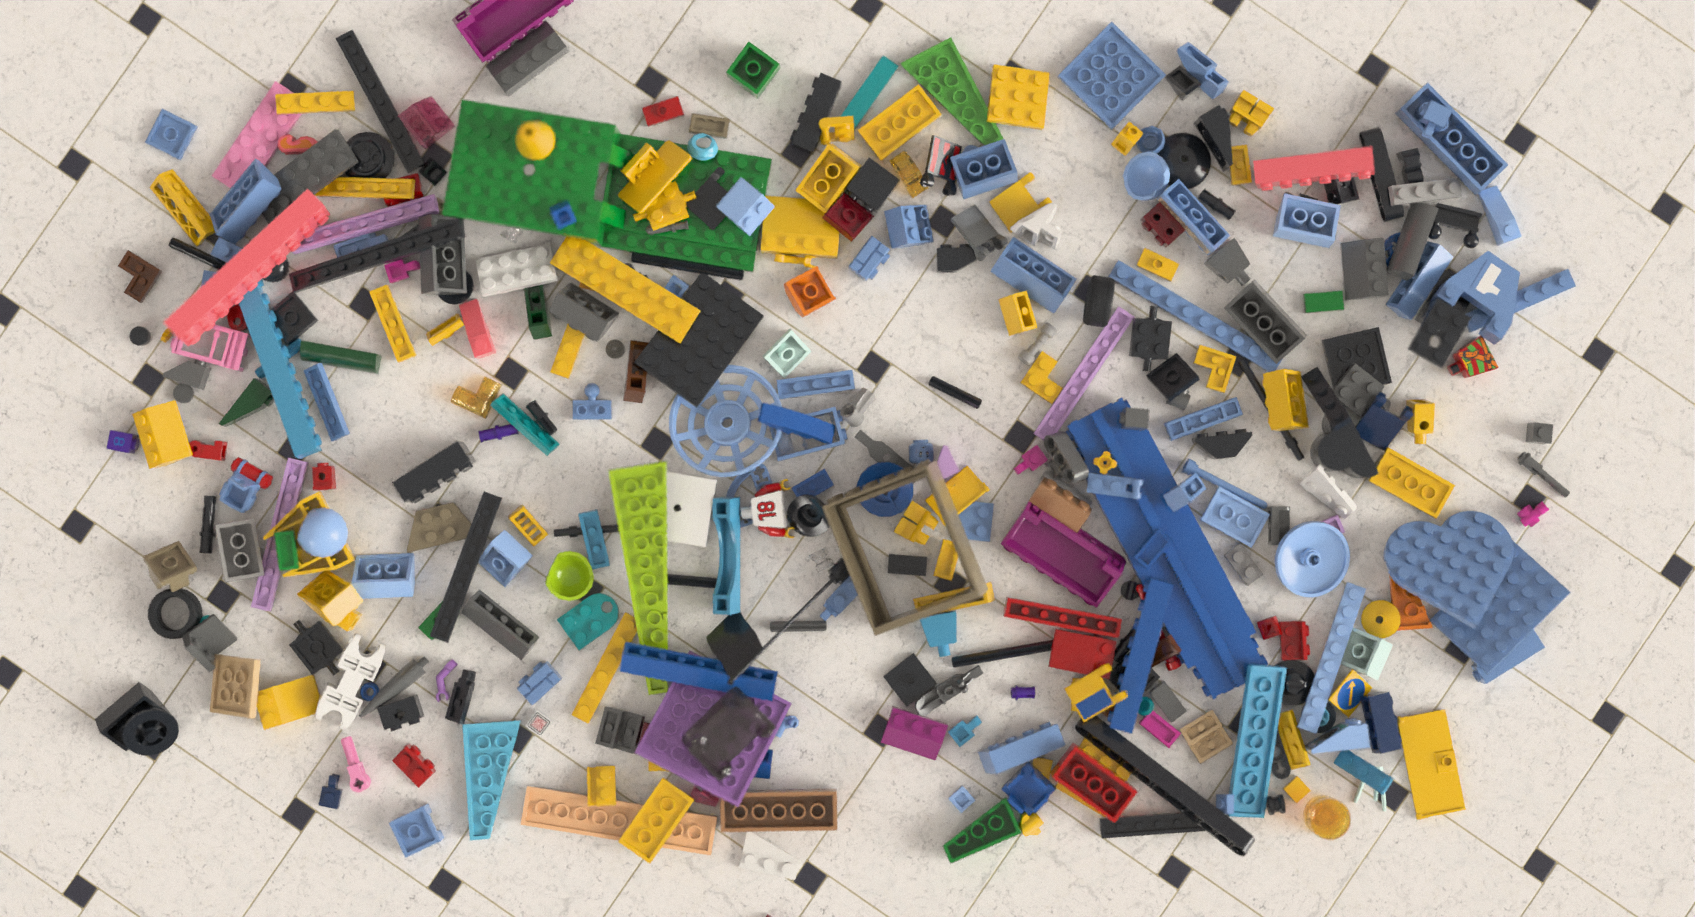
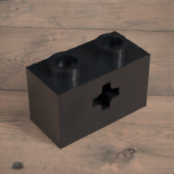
M417 694L377 708L384 730L390 728L391 732L401 729V724L408 722L410 726L420 722L419 718L424 717ZM405 711L406 715L398 717L397 713Z

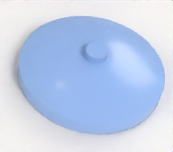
M1308 521L1293 527L1281 539L1275 554V569L1279 580L1288 590L1303 597H1318L1332 591L1345 577L1350 562V550L1343 534L1335 527L1321 521Z

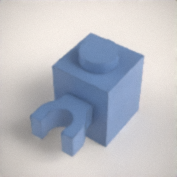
M1432 100L1427 104H1423L1419 111V115H1421L1419 121L1426 124L1421 133V137L1428 139L1432 136L1434 129L1442 130L1453 110Z

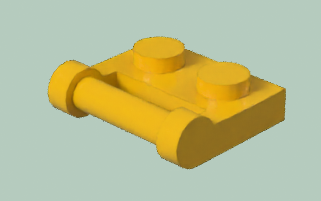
M853 116L822 118L819 121L822 133L820 136L821 144L828 145L834 141L849 142L854 140ZM830 127H835V132H829Z

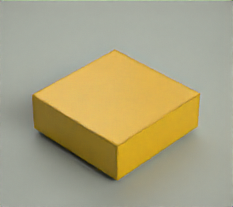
M1295 776L1282 788L1295 803H1298L1311 791L1298 776Z

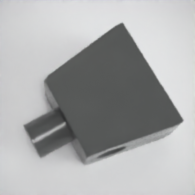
M1235 238L1204 263L1206 267L1226 283L1231 282L1235 278L1243 286L1251 279L1244 271L1250 265V262Z

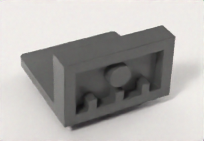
M212 614L182 636L185 649L208 672L216 668L214 663L215 654H219L237 641V637L215 614Z

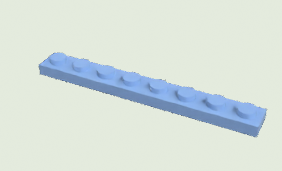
M1349 582L1345 585L1297 725L1298 728L1317 734L1366 591L1363 587Z

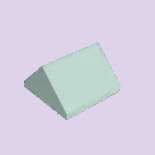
M789 329L763 355V358L779 374L786 378L811 350Z

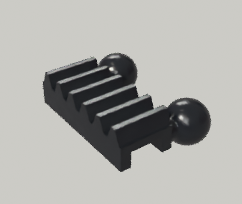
M1441 203L1435 204V207L1439 209L1428 238L1438 239L1442 234L1440 226L1453 227L1462 231H1469V234L1464 237L1463 243L1467 248H1475L1479 243L1477 232L1482 213Z

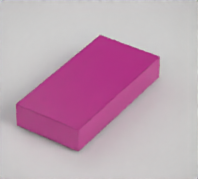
M1155 711L1144 716L1139 722L1142 727L1168 748L1171 747L1181 734Z

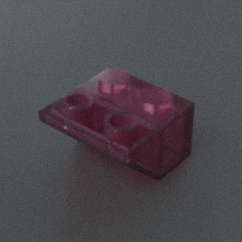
M432 96L412 104L398 115L425 150L455 127Z

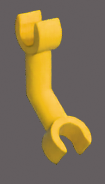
M775 254L774 262L802 264L805 267L814 268L815 266L810 264V260L816 257L813 255L799 257Z

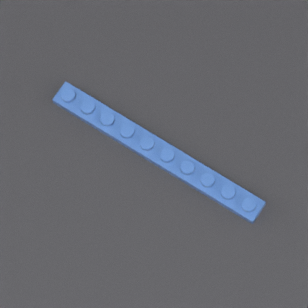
M1120 260L1117 261L1108 276L1113 278L1115 282L1268 372L1276 371L1281 361L1276 364L1252 338Z

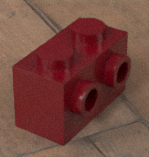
M1161 202L1140 219L1143 222L1141 223L1143 228L1147 232L1151 231L1156 236L1154 239L1160 246H1169L1185 231Z

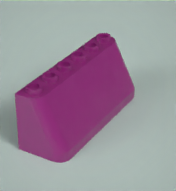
M477 0L456 15L452 21L482 63L485 61L490 62L496 57L495 54L497 52L507 50L511 47V42L524 38L528 30L538 28L542 25V20L555 16L559 8L569 6L574 0Z
M1029 501L1001 542L1005 550L1013 552L1023 562L1031 564L1038 572L1048 575L1056 584L1063 585L1071 594L1078 595L1085 603L1096 608L1122 575L1126 560L1122 555L1080 528L1076 533Z

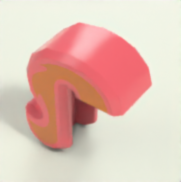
M289 134L281 136L277 146L285 155H296L304 153L318 141L308 136L300 137L296 140L295 137Z

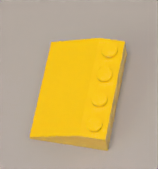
M766 196L775 207L763 220L761 253L838 258L840 232L822 218L825 214L807 199Z

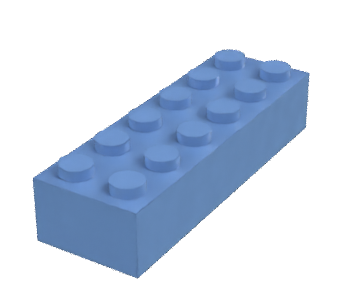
M1429 83L1422 86L1395 113L1475 195L1483 191L1508 166L1500 155ZM1432 100L1453 110L1442 130L1434 129L1432 136L1428 139L1421 137V133L1426 124L1419 121L1421 117L1419 111L1423 104H1427Z

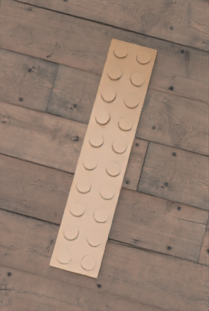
M527 786L521 825L620 840L644 804L616 800V805L588 807L587 795ZM686 811L662 848L711 855L717 816Z

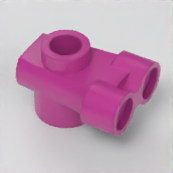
M1541 501L1534 509L1528 504L1517 515L1521 518L1520 521L1525 527L1527 525L1532 527L1540 521L1538 517L1545 514L1549 508Z

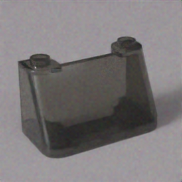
M734 687L683 735L682 743L721 782L731 774L732 766L730 762L757 736L760 738L769 737L776 726L739 687Z

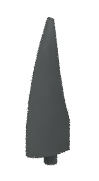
M425 656L418 662L413 658L384 685L359 716L361 718L411 686L426 673L423 667L429 663V660Z

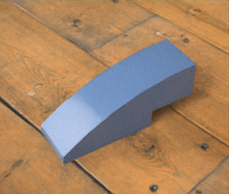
M1190 42L1177 49V53L1187 72L1201 82L1200 88L1210 98L1214 99L1224 92L1229 81L1215 71L1218 64Z

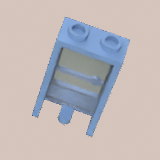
M831 407L806 414L835 425L832 444H825L813 438L806 439L794 433L787 434L782 432L775 447L778 462L845 445L844 440L848 438L845 428L841 429L839 423L843 421L840 410L836 411V407ZM769 426L772 440H774L777 429Z

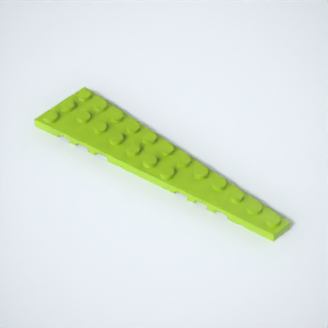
M667 461L609 469L608 473L639 644L668 650ZM646 677L649 695L666 693L668 691V681Z

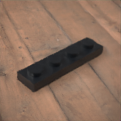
M1318 367L1301 376L1335 431L1352 422Z

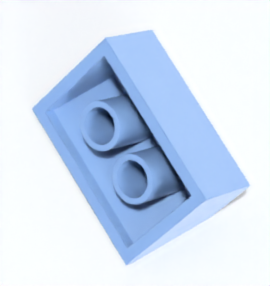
M1284 193L1276 217L1273 236L1330 248L1335 241L1341 205Z
M414 553L356 555L351 582L353 588L362 599L413 597L415 588Z

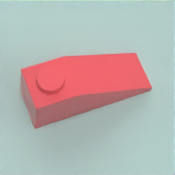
M478 299L460 304L461 315L474 357L480 359L496 353Z

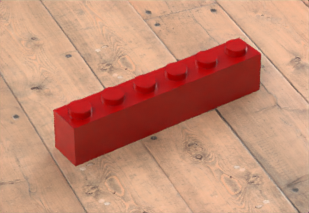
M1006 597L1003 616L1115 638H1119L1122 623L1121 618Z

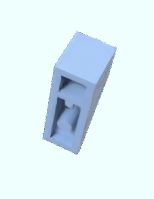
M1497 185L1478 193L1497 246L1522 237L1516 219Z

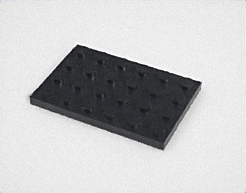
M700 273L682 297L684 301L700 310L699 315L682 342L678 343L658 330L634 362L638 367L696 408L764 318V315L703 273Z

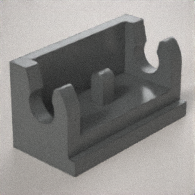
M1268 507V513L1270 514L1268 517V545H1279L1281 539L1290 530V507Z

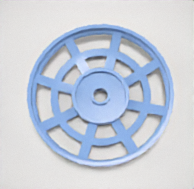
M728 365L723 373H738L748 376L743 387L734 384L720 385L718 379L697 408L677 394L670 410L669 431L675 449L689 466L710 476L732 477L753 470L771 455L782 433L781 430H777L774 440L764 437L767 425L761 423L759 434L750 431L751 420L759 418L762 403L759 397L751 391L755 380L760 382L773 397L774 403L771 405L782 407L776 391L762 375L754 370L737 365ZM723 391L741 392L737 401L725 400ZM714 394L716 395L717 403L709 410L701 406L707 398ZM747 396L756 403L759 408L758 410L750 413L747 412L743 406ZM683 404L691 409L688 418V432L677 434L676 419L679 407ZM696 413L705 416L704 428L694 430ZM732 419L733 423L730 427H723L724 420ZM705 435L710 437L713 443L708 451L701 446L697 437ZM746 437L755 441L747 450L740 453L738 443ZM691 439L696 449L704 455L699 464L693 462L686 455L679 441ZM760 444L770 447L758 461L744 468L742 458L751 454ZM720 446H731L733 456H719L715 454ZM711 460L720 462L735 461L737 471L717 472L708 470L706 467Z

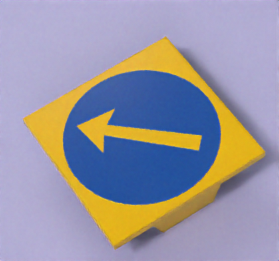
M1352 669L1328 700L1349 718L1361 703L1360 696L1367 695L1372 687Z

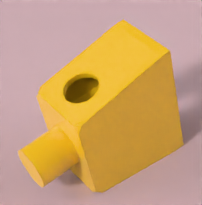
M1426 399L1406 400V406L1413 409V416L1407 421V429L1414 434V444H1426V434L1434 432L1435 403Z

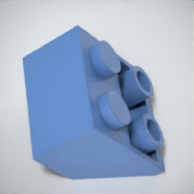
M927 205L899 206L884 211L891 249L907 248L934 242Z

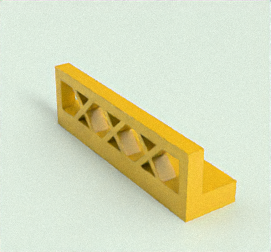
M173 169L158 174L150 189L196 246H200L207 236L215 233L210 215ZM159 184L162 186L164 193L158 188ZM171 199H172V200L174 201V203H175V208H174L173 205L171 204ZM183 214H184V215L186 216V218H187V223H186L185 220L183 219ZM194 229H196L197 232L200 234V237H199V238H198L197 235L195 234V230H194Z

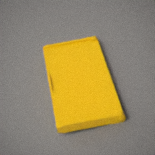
M1440 709L1397 717L1416 819L1421 820L1432 816L1466 810L1446 710Z

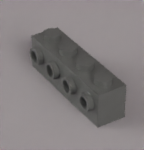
M480 589L469 599L461 612L520 660L530 652L539 639L538 635Z

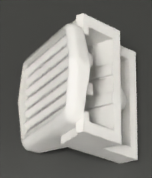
M1048 203L1017 221L1010 227V230L1019 234V237L1034 246L1040 240L1055 250L1062 234L1058 226L1050 223L1056 213L1057 205L1055 203Z

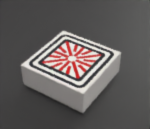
M537 710L525 726L542 737L553 721Z

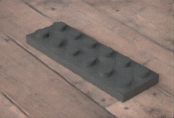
M339 129L333 130L274 174L279 181L281 191L270 202L267 210L262 212L268 224L277 218L307 189L315 195L359 162Z

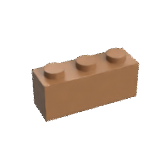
M1045 477L1029 499V502L1076 533L1092 511L1087 502L1077 499L1069 490H1063L1055 481Z

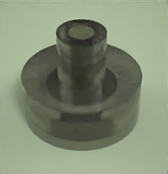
M611 340L606 345V353L612 359H619L625 354V346L619 340Z

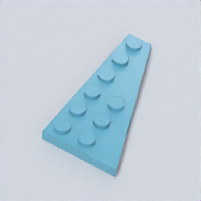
M521 720L462 725L470 840L490 839Z

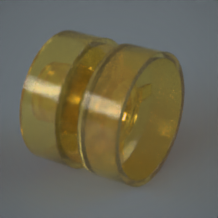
M1319 795L1313 797L1308 801L1303 811V819L1307 828L1323 839H1338L1349 829L1351 822L1349 810L1342 802L1331 796Z

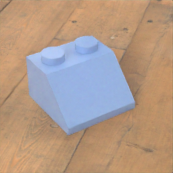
M742 177L739 178L716 205L725 216L749 236L775 207Z
M504 530L491 541L478 563L499 583L506 587L526 566L533 555Z

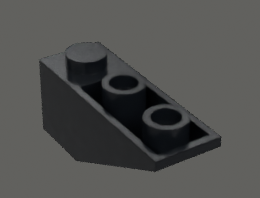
M989 243L982 244L990 253L995 249L994 246L990 247ZM944 244L936 249L937 273H956L977 261L974 249L970 244H960L956 248H952L950 244Z

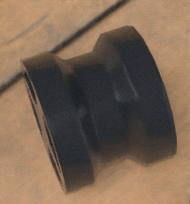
M1282 794L1277 795V797L1267 796L1266 805L1269 815H1274L1277 812L1281 814L1286 813L1285 800Z

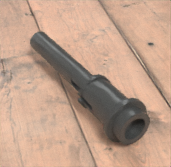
M1524 451L1517 458L1519 465H1524L1533 475L1537 474L1563 497L1566 498L1570 494L1564 486L1542 469L1543 466L1533 459L1529 452L1526 453Z

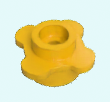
M1104 451L1102 456L1094 459V464L1099 467L1101 474H1107L1109 469L1115 468L1117 462L1110 457V452Z

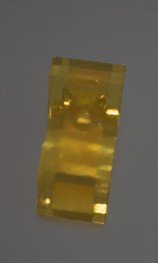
M905 150L889 160L895 174L902 181L911 198L928 189V187L920 185L923 175Z

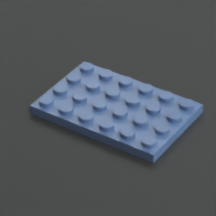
M1513 540V561L1476 629L1442 610H1439L1430 619V622L1487 675L1570 594L1567 588Z

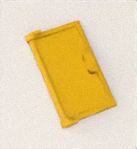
M968 466L964 467L946 482L958 515L983 494L990 491L989 487L984 482L982 483ZM932 493L925 499V502L937 514L942 524L945 525Z

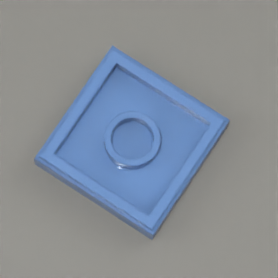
M161 109L145 143L181 160L198 126Z

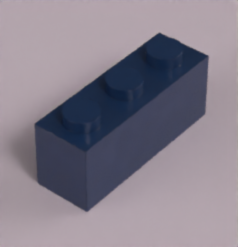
M1376 692L1360 696L1365 722L1368 726L1372 753L1383 754L1402 749V740L1398 733L1397 717L1393 711V699L1390 692Z

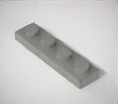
M1459 178L1388 187L1391 206L1462 197Z

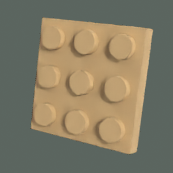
M215 654L214 663L216 668L213 669L210 712L255 718L260 660Z

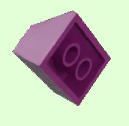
M892 706L881 743L936 760L948 724Z

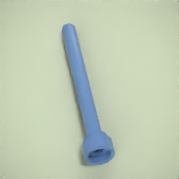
M1188 459L1184 464L1183 473L1187 475L1197 473L1199 477L1222 487L1262 509L1267 508L1265 501L1198 467L1199 465L1195 461Z

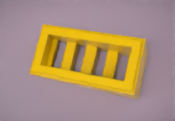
M523 504L508 516L510 521L533 547L548 535ZM524 512L525 515L517 521L515 518ZM529 518L530 521L522 527L521 524ZM534 524L535 527L527 533L526 530ZM540 530L541 533H539L535 538L532 539L531 536L536 531Z

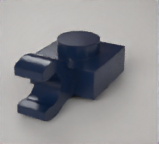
M332 773L329 776L328 786L322 787L319 806L333 809L339 808L343 789L337 788L340 775Z

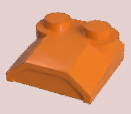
M818 266L784 283L787 297L795 311L802 318L836 300V297L833 296L818 270Z

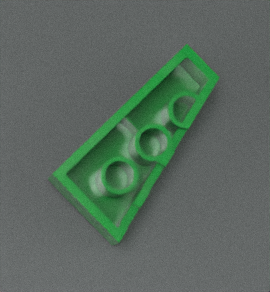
M1007 798L1002 799L943 845L950 864L1021 834Z

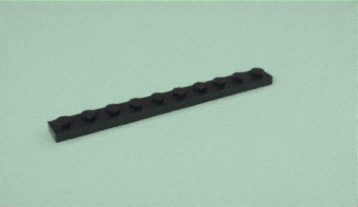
M455 218L289 273L292 291L298 293L465 238L462 219Z

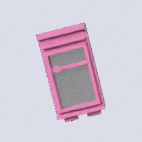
M214 325L211 330L201 334L200 340L194 345L187 346L177 336L171 341L172 353L243 372L244 368H241L240 364L242 357L247 356L248 350L245 347L251 335Z

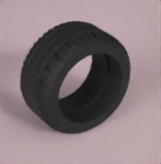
M1093 275L1090 278L1083 312L1084 324L1101 328L1108 325L1115 290L1113 278Z
M182 588L175 592H172L170 589L161 591L152 599L148 609L150 626L158 635L168 639L182 638L183 635L196 627L202 618L200 601L192 592ZM171 597L182 599L189 609V619L186 625L179 630H173L166 626L161 616L164 603Z

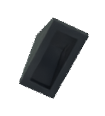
M1181 66L1165 76L1182 101L1201 86V82Z

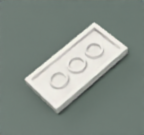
M548 243L475 259L482 296L487 297L558 281L556 267L550 264L553 258L551 244Z

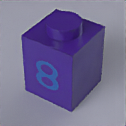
M110 430L106 449L135 454V450H138L140 444L139 435Z

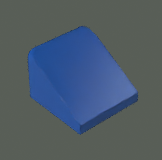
M568 200L550 207V212L558 229L576 222Z

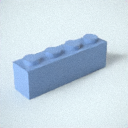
M1427 241L1415 275L1408 281L1402 279L1385 305L1399 317L1412 320L1444 270L1448 267L1453 256L1440 244Z

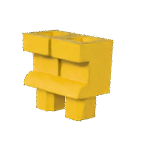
M1243 89L1229 112L1231 115L1228 120L1233 127H1237L1241 120L1247 123L1243 132L1251 137L1257 130L1259 131L1274 108L1262 100L1256 103L1258 98Z
M912 500L903 516L917 523V525L902 517L893 532L913 543L917 542L925 545L930 536L921 532L922 528L926 525L934 530L939 521L931 515V512Z

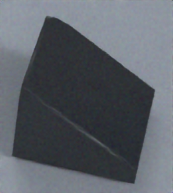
M429 158L418 171L434 186L447 173L432 158Z

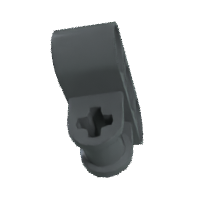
M1060 431L1045 436L1044 446L1050 455L1045 465L1051 469L1054 474V480L1064 478L1067 483L1072 484L1087 479L1089 476L1088 467L1067 433Z

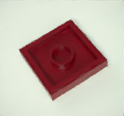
M844 192L822 218L852 242L874 216Z

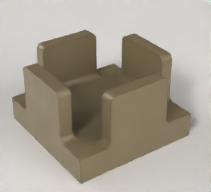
M180 541L143 556V560L149 570V576L157 589L169 584L170 590L175 592L190 584L188 576L197 572V566Z

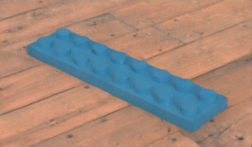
M1248 664L1229 794L1234 795V814H1226L1228 816L1264 818L1287 670L1284 666Z

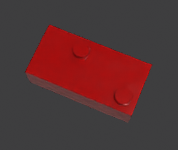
M1075 743L1070 745L1050 772L1053 779L1114 823L1138 793L1134 786Z

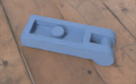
M1089 473L1087 492L1141 499L1140 486H1143V479ZM1127 484L1133 485L1132 491H1127Z

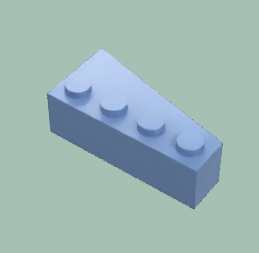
M1043 723L1039 725V729L1026 730L1022 732L1023 735L1009 737L1005 739V742L995 743L984 750L978 751L985 773L998 774L1066 746L1058 724Z

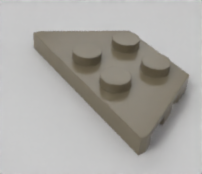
M455 502L416 511L407 553L466 539L471 527L470 520L460 511Z

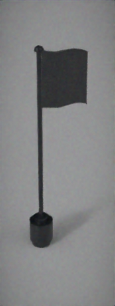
M840 558L828 570L830 580L763 647L756 632L744 619L741 611L728 615L706 637L711 651L726 670L729 677L727 680L729 685H734L733 682L832 583L842 584L850 576L843 558Z

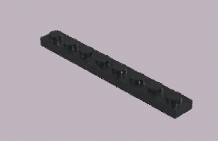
M350 30L335 38L406 171L410 173L425 165L355 32Z
M485 491L482 494L430 634L432 638L449 643L502 501L501 497Z

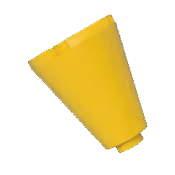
M527 122L517 132L516 146L519 152L528 159H544L554 149V133L544 122Z

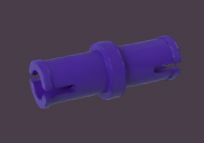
M512 424L503 426L495 425L494 428L479 430L478 433L482 443L493 439L502 440V437L519 434V431Z

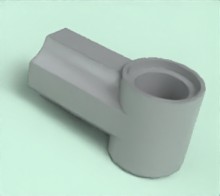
M861 388L853 401L841 408V416L851 427L860 426L864 421V412L876 396L868 389Z

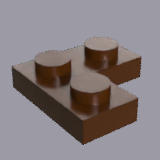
M127 250L118 267L134 276L124 293L143 303L162 270Z

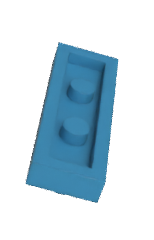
M598 509L579 513L578 516L592 570L610 566Z
M1341 750L1333 762L1382 795L1385 794L1394 780L1350 750Z

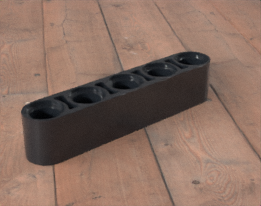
M1380 127L1360 132L1359 138L1362 148L1372 146L1374 175L1370 176L1382 220L1387 222L1404 217L1403 205L1391 206L1388 187L1397 184Z

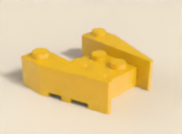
M321 491L301 500L263 537L266 540L274 536V532L295 530L299 569H292L282 574L283 577L336 570L356 560L348 543H345L341 551L333 556L321 558L309 554L298 542L300 529L308 513L318 508L329 509Z

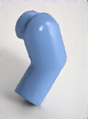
M792 715L785 716L775 736L781 738L785 729L796 728L799 725L797 717Z

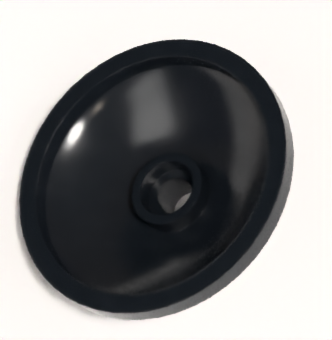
M1176 133L1165 138L1163 149L1157 153L1165 160L1170 171L1168 187L1179 179L1188 189L1194 188L1204 181L1210 171L1211 155L1209 149L1200 138L1193 134ZM1186 156L1187 162H1182L1181 157Z

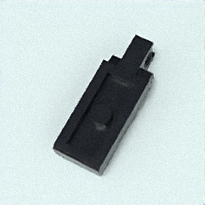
M463 669L461 678L454 683L445 719L458 724L465 723L475 686V671Z

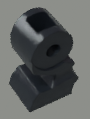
M1418 148L1396 153L1398 160L1404 162L1402 176L1405 184L1423 182V173L1420 168L1422 164L1419 160L1420 153Z

